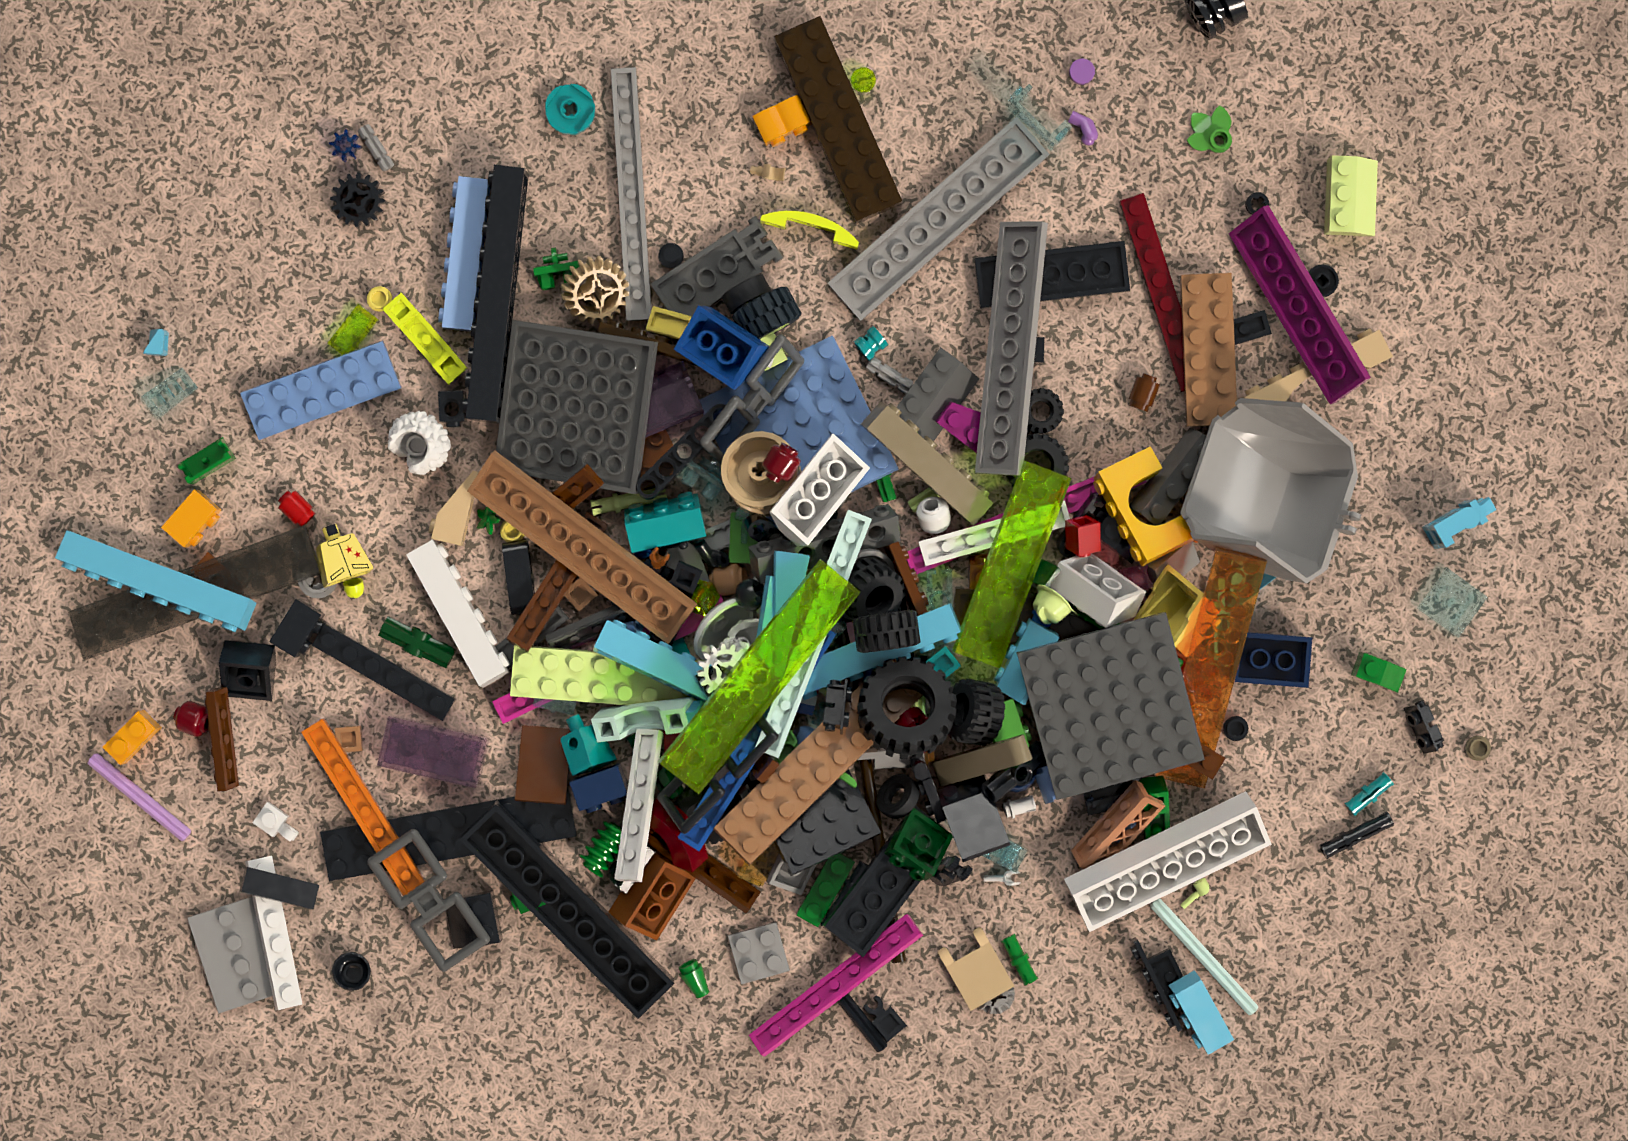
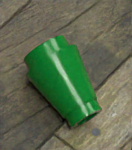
M692 959L679 966V976L697 999L704 997L710 992L701 963H698L696 959Z

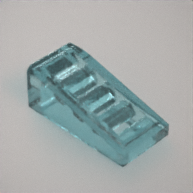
M181 368L141 396V399L155 419L158 420L197 390L198 387L185 370ZM181 378L187 389L183 390L176 380ZM172 384L179 393L177 396L168 388L169 385ZM163 390L171 399L170 401L166 402L160 393ZM154 397H156L162 405L160 408H158L152 401Z

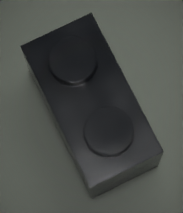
M295 599L269 642L294 658L299 657L301 654L304 656L312 645L309 640L313 633L318 634L325 624V621L322 620L325 614L303 600Z

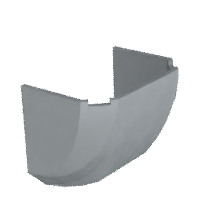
M1240 398L1235 402L1236 406L1222 417L1217 415L1212 419L1180 513L1191 530L1192 538L1210 550L1259 572L1307 584L1328 569L1339 533L1355 535L1357 528L1351 525H1343L1344 518L1350 521H1360L1361 514L1347 510L1358 478L1353 443L1304 403Z

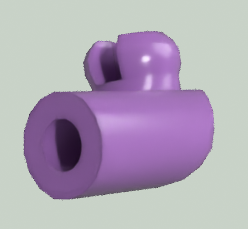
M1073 111L1068 122L1081 128L1083 133L1082 143L1088 146L1093 145L1094 140L1098 138L1094 122L1090 118Z

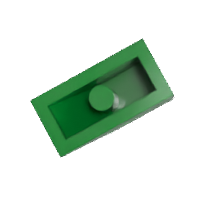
M1359 652L1350 676L1398 693L1407 669L1375 656Z

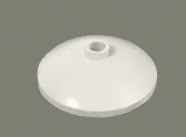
M735 598L726 600L711 609L705 615L695 633V653L702 660H705L702 654L703 651L708 654L711 653V645L718 649L720 642L727 638L729 630L739 620L757 618V610L749 611L740 607Z

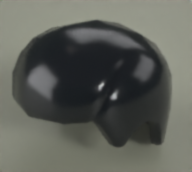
M356 952L344 953L334 961L332 976L339 987L347 991H356L362 989L369 982L371 968L367 959Z

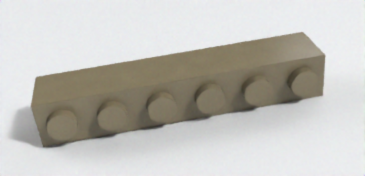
M880 401L861 425L939 497L945 500L962 518L974 526L993 504L988 498L990 493L980 484L977 487L970 482L972 476L962 468L958 471L953 466L955 461L945 452L940 454L936 451L935 448L938 445L928 436L922 438L917 433L920 429L909 419L905 422L900 417L902 412L892 403L886 405Z

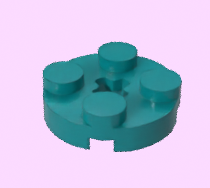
M580 85L558 86L551 91L545 102L548 122L559 133L578 135L587 130L594 121L595 103L591 94ZM572 103L576 104V114L565 115L566 110L564 106L566 104L569 106Z

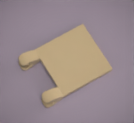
M981 927L973 931L980 948L954 962L946 947L938 951L941 960L970 1011L1014 987L1013 982Z

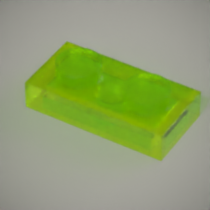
M357 304L327 344L341 355L355 351L379 319Z

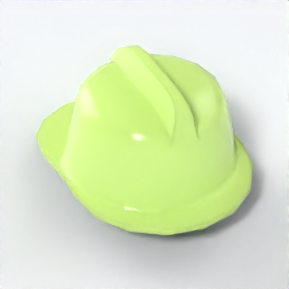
M1045 585L1037 586L1038 593L1033 602V608L1042 623L1057 624L1068 614L1079 617L1059 593Z

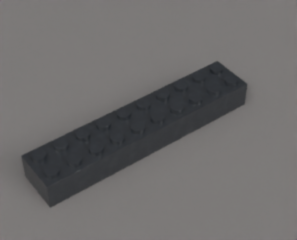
M494 164L493 171H489L488 186L491 189V196H486L485 200L488 222L484 221L482 227V236L486 240L485 247L481 246L479 262H482L483 267L482 272H478L476 286L480 289L479 297H475L474 312L477 314L476 323L472 322L471 337L474 338V347L469 348L468 363L472 365L471 373H466L465 388H468L469 392L468 398L463 399L462 413H465L466 419L471 421L500 423L529 179L528 172L525 168Z
M498 800L461 835L460 841L637 1019L675 984L674 978L608 913Z

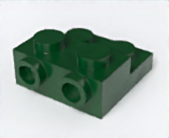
M913 808L906 815L899 831L894 833L884 854L890 857L889 862L896 867L903 866L910 871L909 875L913 879L926 881L935 875L953 836L943 827Z

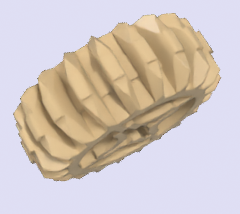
M597 256L595 262L591 257H587L586 264L578 260L579 267L577 269L570 266L572 275H564V279L568 283L561 284V288L565 291L561 294V297L566 301L565 307L571 309L570 313L573 317L578 315L580 321L584 322L587 319L590 324H593L596 318L599 323L603 322L605 316L612 320L611 313L614 311L620 314L618 306L626 305L623 297L629 296V292L625 290L629 286V282L624 280L626 274L624 271H620V266L617 263L612 265L613 262L609 258L603 262L602 257ZM596 273L607 274L612 277L613 281L599 280ZM587 277L586 282L580 285L581 282ZM578 299H584V301L591 300L594 306H584L578 302Z

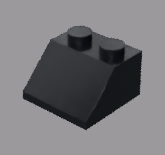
M225 640L218 663L221 687H227L228 697L272 701L276 669L275 645Z
M494 890L463 895L462 897L490 936V942L486 945L500 943L503 940ZM455 904L446 910L453 949L463 948L478 938Z

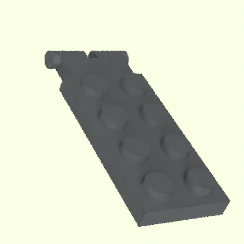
M757 216L748 220L750 225L739 233L735 229L651 283V286L667 310L693 316L698 305L710 307L721 300V296L729 289L751 277L761 274L763 272L761 267L771 260L777 263L783 259L772 239L764 244L761 242V239L767 236L768 233Z

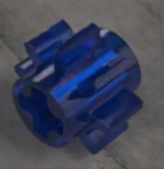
M347 129L344 130L342 135L335 132V141L329 142V145L336 149L332 155L337 157L341 154L343 162H346L349 156L356 159L357 157L354 154L356 149H362L360 145L355 143L359 138L358 135L355 134L350 137ZM345 140H347L351 146L346 147L344 151L340 144H344Z

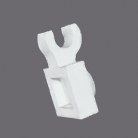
M270 802L264 805L252 822L270 836L275 837L279 832L290 842L291 840L294 841L299 834L297 830L285 823L289 816Z

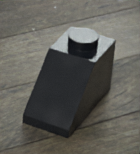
M1108 514L1100 524L1101 543L1133 564L1135 560L1131 557V547L1127 539L1121 537L1116 519Z

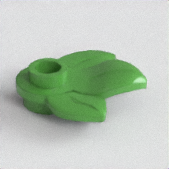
M1219 105L1212 116L1203 113H1192L1191 126L1195 133L1187 139L1192 148L1198 151L1210 149L1215 153H1223L1230 148L1232 137L1229 129L1232 121L1225 108ZM1215 137H1222L1223 144L1217 145L1214 141Z

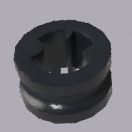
M1255 192L1246 199L1245 207L1249 214L1253 215L1260 209L1254 210L1251 207L1253 205L1251 203L1252 199L1257 200L1260 198L1263 201L1261 205H1269L1268 197L1265 194Z

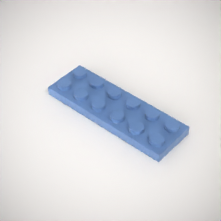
M382 340L242 391L240 394L257 437L261 440L401 389V385L385 343Z

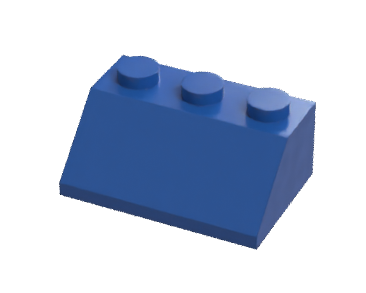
M698 305L674 350L735 390L746 380V377L769 348V345L712 307Z

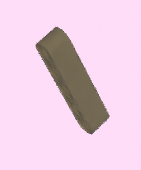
M1024 734L987 744L986 746L946 756L942 760L933 761L932 766L940 786H945L1020 765L1033 758Z

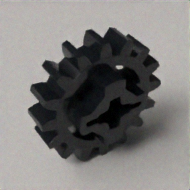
M357 172L356 178H353L351 174H347L348 180L346 182L342 179L338 180L341 185L340 188H332L337 193L336 196L330 197L331 201L336 202L332 210L340 211L337 215L339 220L346 217L345 224L347 226H350L353 221L356 228H360L361 222L369 227L370 219L378 221L377 212L384 213V210L380 208V204H386L387 201L380 198V196L385 194V191L383 189L377 190L380 183L377 180L371 183L372 177L370 175L363 179L360 172ZM358 184L367 185L371 190L363 191ZM348 189L349 192L346 198L342 199L344 192ZM356 195L364 198L361 200L360 206L353 203L356 200ZM375 201L373 208L368 212L370 203ZM346 210H355L359 217L349 215Z

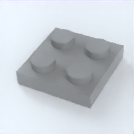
M777 922L728 935L741 984L790 971Z

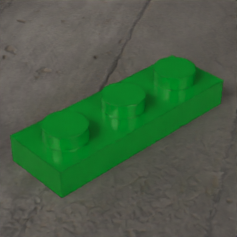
M841 853L827 859L799 907L796 916L819 927L855 861Z

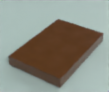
M522 725L515 801L566 805L569 765L561 744V737L569 734L570 729Z

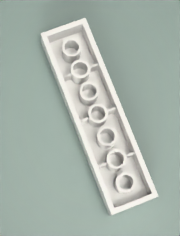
M1245 791L1064 878L1081 918L1089 932L1272 844L1256 805Z

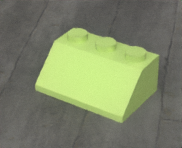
M1332 155L1327 159L1324 235L1375 236L1378 161L1358 156Z

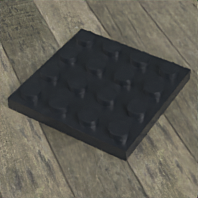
M848 769V770L846 771V773L852 777V775H851V773H850V771H849V769ZM756 779L747 784L745 787L748 793H750L760 783V781ZM838 779L774 841V844L790 876H793L880 835L881 831L858 786L853 788L843 780Z

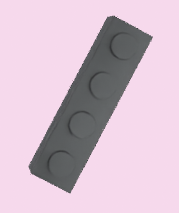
M1189 428L1162 462L1161 466L1163 469L1147 481L1129 504L1130 509L1151 525H1160L1188 490L1206 436L1197 430Z

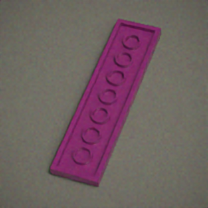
M1269 205L1263 206L1228 234L1330 405L1334 404L1369 380L1371 376Z

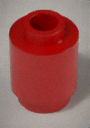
M288 490L278 500L280 503L278 509L295 525L298 524L301 528L316 514L312 510L313 507L296 490L292 493Z

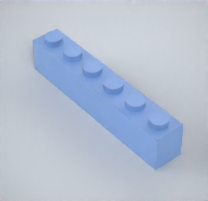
M458 176V183L454 182L452 197L456 198L455 208L451 207L450 222L453 223L452 233L448 232L447 247L450 248V257H446L444 262V272L448 273L447 283L443 282L441 297L445 298L444 308L440 307L438 321L442 323L444 329L471 332L472 322L476 323L477 314L474 312L475 297H479V287L476 286L478 272L482 270L479 254L481 246L484 247L485 237L482 236L483 222L487 221L488 211H485L486 196H490L488 179Z

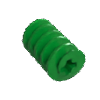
M603 821L602 823L606 830L597 829L600 839L592 837L591 841L595 846H585L589 853L588 856L579 855L583 861L582 864L599 877H603L600 869L608 870L609 868L606 861L613 862L615 860L611 852L616 854L619 852L617 844L620 845L622 827L613 822Z

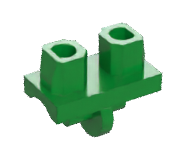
M556 247L551 248L552 255L542 258L543 264L553 263V265L533 268L534 276L538 278L543 291L554 289L553 275L563 274V278L566 274L572 275L570 266L577 269L579 267L578 261L559 264L560 261L568 260V254H558Z

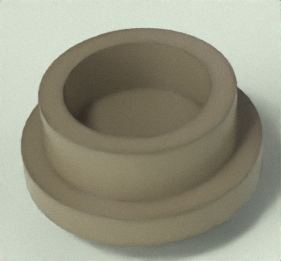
M1473 736L1466 742L1465 751L1472 760L1481 761L1489 756L1491 745L1485 737Z

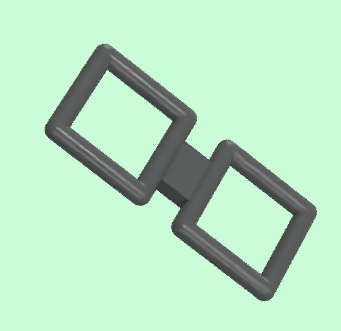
M779 334L746 377V383L751 389L741 400L739 396H733L700 439V444L720 465L724 453L712 440L735 409L748 421L736 437L738 439L756 429L760 423L758 415L766 405L772 406L804 364L802 355L783 334ZM782 348L793 362L769 393L758 381V378Z
M411 829L368 859L369 867L397 908L403 909L413 902L421 914L411 921L410 927L440 971L446 972L490 942V936L459 892H454L443 899L436 889L437 885L447 879V873L416 829ZM413 841L435 875L402 897L380 863ZM455 904L478 938L445 960L423 928V925Z

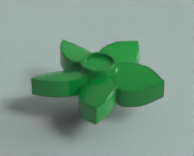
M488 507L485 510L477 509L478 517L482 519L477 528L484 529L486 527L488 534L492 535L493 524L499 523L501 519Z

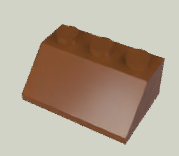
M655 852L644 867L642 882H634L627 893L621 891L608 913L625 927L658 940L696 878L682 868L674 866L673 862L665 856Z

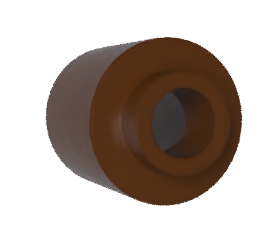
M1143 373L1142 377L1136 376L1128 398L1130 399L1129 406L1148 412L1149 407H1152L1160 387V384L1156 383V377Z

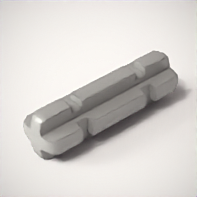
M369 124L364 125L358 130L361 138L365 140V144L374 159L378 160L377 163L381 170L387 171L394 166L393 161L386 155L387 152L378 137L374 136L375 132Z
M873 357L867 364L866 369L873 374L876 372L879 378L893 387L895 385L898 386V390L906 394L912 387L913 381L907 377L902 378L901 373L886 364L883 366L881 364L882 361Z

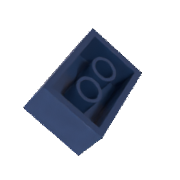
M1232 631L1228 681L1309 688L1313 637Z

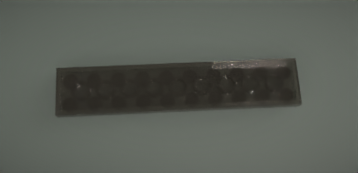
M305 525L178 571L250 599L321 574L318 559ZM130 589L68 612L84 660L197 620L200 614L191 611L190 615L175 610L177 605L168 602L167 606H163L152 601L153 596L145 594L144 598L130 593Z

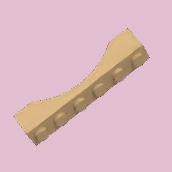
M1370 328L1358 334L1359 340L1351 343L1366 369L1372 368L1393 357L1380 330L1372 332ZM1302 362L1290 368L1291 374L1282 377L1280 373L1267 380L1269 385L1261 389L1259 385H1256L1246 390L1247 396L1243 398L1287 401L1294 389L1305 379L1312 376V374Z

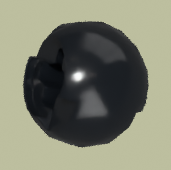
M751 578L740 582L735 591V599L738 605L749 611L759 609L762 605L764 585Z

